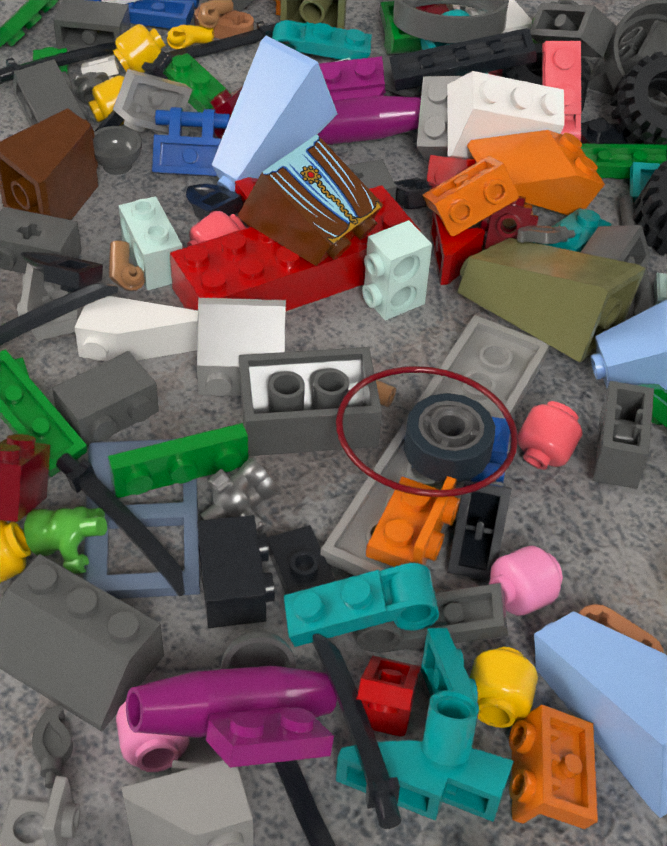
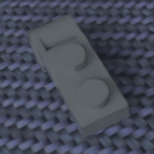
M501 583L435 593L439 618L431 626L421 630L409 631L397 627L394 621L357 630V643L362 649L376 653L404 649H421L425 647L428 628H447L454 644L508 636L505 598Z

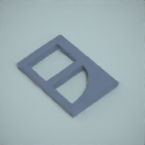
M174 439L91 443L88 447V462L92 465L96 478L115 495L111 482L109 455ZM197 478L183 483V502L125 505L145 527L184 525L185 571H182L185 587L184 595L200 594ZM86 496V508H99ZM105 514L107 522L106 534L85 538L84 555L88 557L89 564L84 566L86 572L83 573V579L117 599L178 596L160 572L108 575L110 529H119V527Z

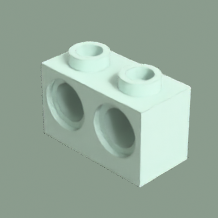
M157 197L139 199L134 202L118 205L122 241L128 242L130 245V258L134 266L138 265L144 272V286L146 290L172 284L170 252L183 248Z
M409 220L368 236L367 255L364 258L366 267L365 282L362 287V294L366 304L370 308H374L385 321L425 304L432 243Z

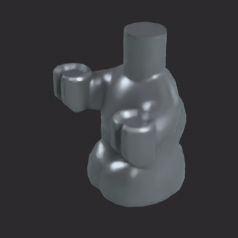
M249 458L231 478L221 469L208 480L209 485L212 487L213 505L204 511L200 518L202 520L254 515L258 532L265 524L253 510L261 502L277 494L279 489L265 469L256 460Z

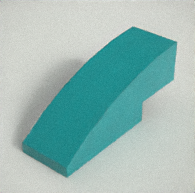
M423 741L377 742L390 779L398 778L400 790L397 805L399 807L436 821L444 802L494 822L509 779L513 760L472 748L467 762L457 766H446L433 762L426 757L422 751ZM355 745L342 747L337 759L336 781L366 793L367 782Z

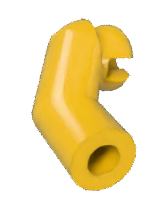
M193 25L173 27L168 31L167 43L173 49L179 50L195 43L214 41V28L207 29L202 26Z

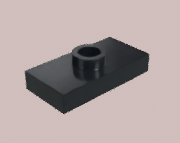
M417 177L394 181L397 187L395 201L403 205L404 209L424 208L427 204L422 195L438 185Z
M311 525L267 537L268 553L286 595L335 582L325 557L321 555V547Z

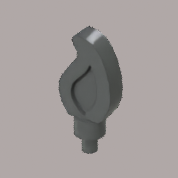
M526 226L518 229L517 241L521 243L555 244L566 242L568 238H574L575 232L574 230H568L565 226Z
M61 705L51 707L45 711L37 722L32 737L33 751L36 760L41 765L40 775L45 778V787L49 789L53 788L55 777L62 775V765L66 764L73 751L71 734L62 723L65 714Z

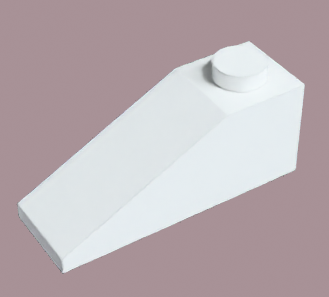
M107 296L85 305L74 328L79 357L107 362L129 351L138 361L197 351L198 311Z

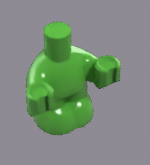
M77 506L73 509L60 508L58 510L34 509L28 513L24 523V535L31 551L37 556L39 554L48 556L60 550L64 559L63 567L74 574L85 573L86 569H84V566L89 564L88 557L78 553V545L86 537L103 536L107 531L105 512L101 508L88 509L84 506Z

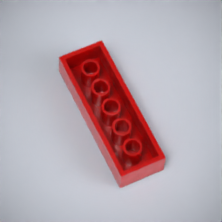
M380 185L369 189L384 205L374 218L378 224L362 240H359L357 236L350 240L352 243L350 247L336 260L329 256L315 266L255 228L249 227L170 252L172 289L185 309L198 311L199 298L286 300V311L364 285L366 268L364 258L367 255L368 236L408 220L420 232L421 230L388 191Z

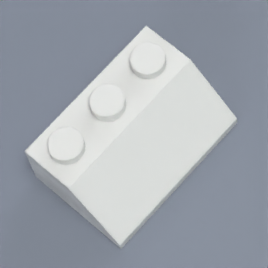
M475 71L447 84L448 157L466 160L467 158L474 159L467 145L471 140L541 130H550L560 134L564 127V90Z

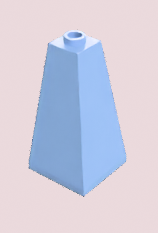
M267 35L261 40L212 163L219 178L217 181L218 186L235 192V181L247 177L258 179L264 170L318 134L338 114L317 61Z
M667 300L595 336L596 354L590 355L591 365L595 378L597 380L603 378L607 389L610 381L638 386L642 384H659L667 390Z
M574 611L555 622L545 625L541 630L534 633L536 670L575 717L593 723L594 741L650 809L659 818L667 814V655Z

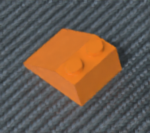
M541 130L471 140L467 145L476 163L488 156L504 163L519 196L526 197V203L565 215H570L579 208L586 209L605 185L596 172L598 169L597 165L590 158L586 157L582 151L581 141L567 132L562 135L550 130Z

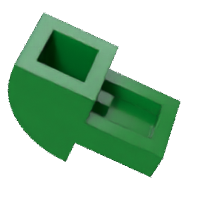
M394 1L380 2L379 13L385 32L384 47L387 54H406L422 50L421 38L407 34L395 25L393 21Z

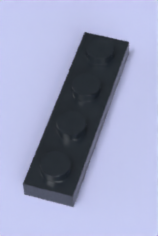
M529 28L389 57L396 91L422 86L423 77L425 76L462 77L472 71L486 73L537 62L536 48Z

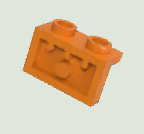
M491 156L484 158L422 195L428 208L440 216L448 234L451 236H456L519 198V194L504 163Z
M403 476L399 481L400 484L410 487L440 490ZM447 476L441 490L455 489L457 479ZM395 490L367 544L366 557L393 567L407 563L425 565L427 559L435 561L445 536L440 531L444 523L448 525L453 524L461 499L455 496H418Z
M541 704L523 720L514 723L510 732L509 746L512 750V760L514 761L512 765V778L509 784V795L512 799V820L524 824L541 814L586 829L598 822L593 723Z

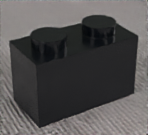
M248 515L197 521L208 628L266 622V602L275 601L272 572L263 573L262 562L269 561L266 533L257 534L255 516Z

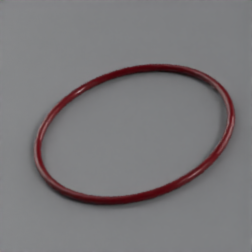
M407 366L392 368L363 379L345 395L336 417V430L340 444L349 459L362 472L387 487L418 496H458L488 486L502 476L509 468L516 454L518 444L514 420L508 409L495 394L468 377L433 367ZM403 373H427L445 376L475 388L499 408L510 430V449L503 464L489 477L475 484L447 490L410 487L394 482L374 472L354 454L345 438L343 430L345 409L349 401L360 389L383 377Z

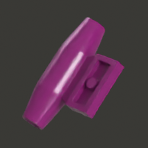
M382 56L319 64L338 113L317 134L327 145L384 139L418 129L421 97L384 95L386 90Z
M278 666L192 671L130 688L126 698V717L128 725L134 733L193 738L206 737L208 744L229 768L331 756L334 735L316 718L332 713L336 707L337 697L327 673L321 671Z

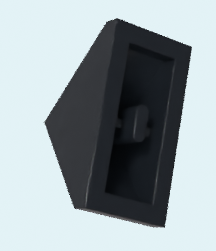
M465 479L463 487L475 484L478 481ZM489 484L484 488L461 496L447 573L490 581L491 567L500 554L512 488Z

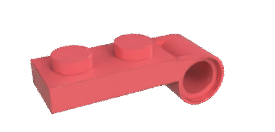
M545 41L542 44L543 85L564 90V127L560 134L563 135L567 132L581 141V41Z

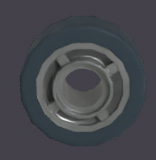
M451 393L431 395L416 403L408 414L404 451L408 462L420 474L434 481L445 482L447 476L457 479V482H462L465 479L470 480L482 473L491 459L496 426L490 412L479 402L471 398Z

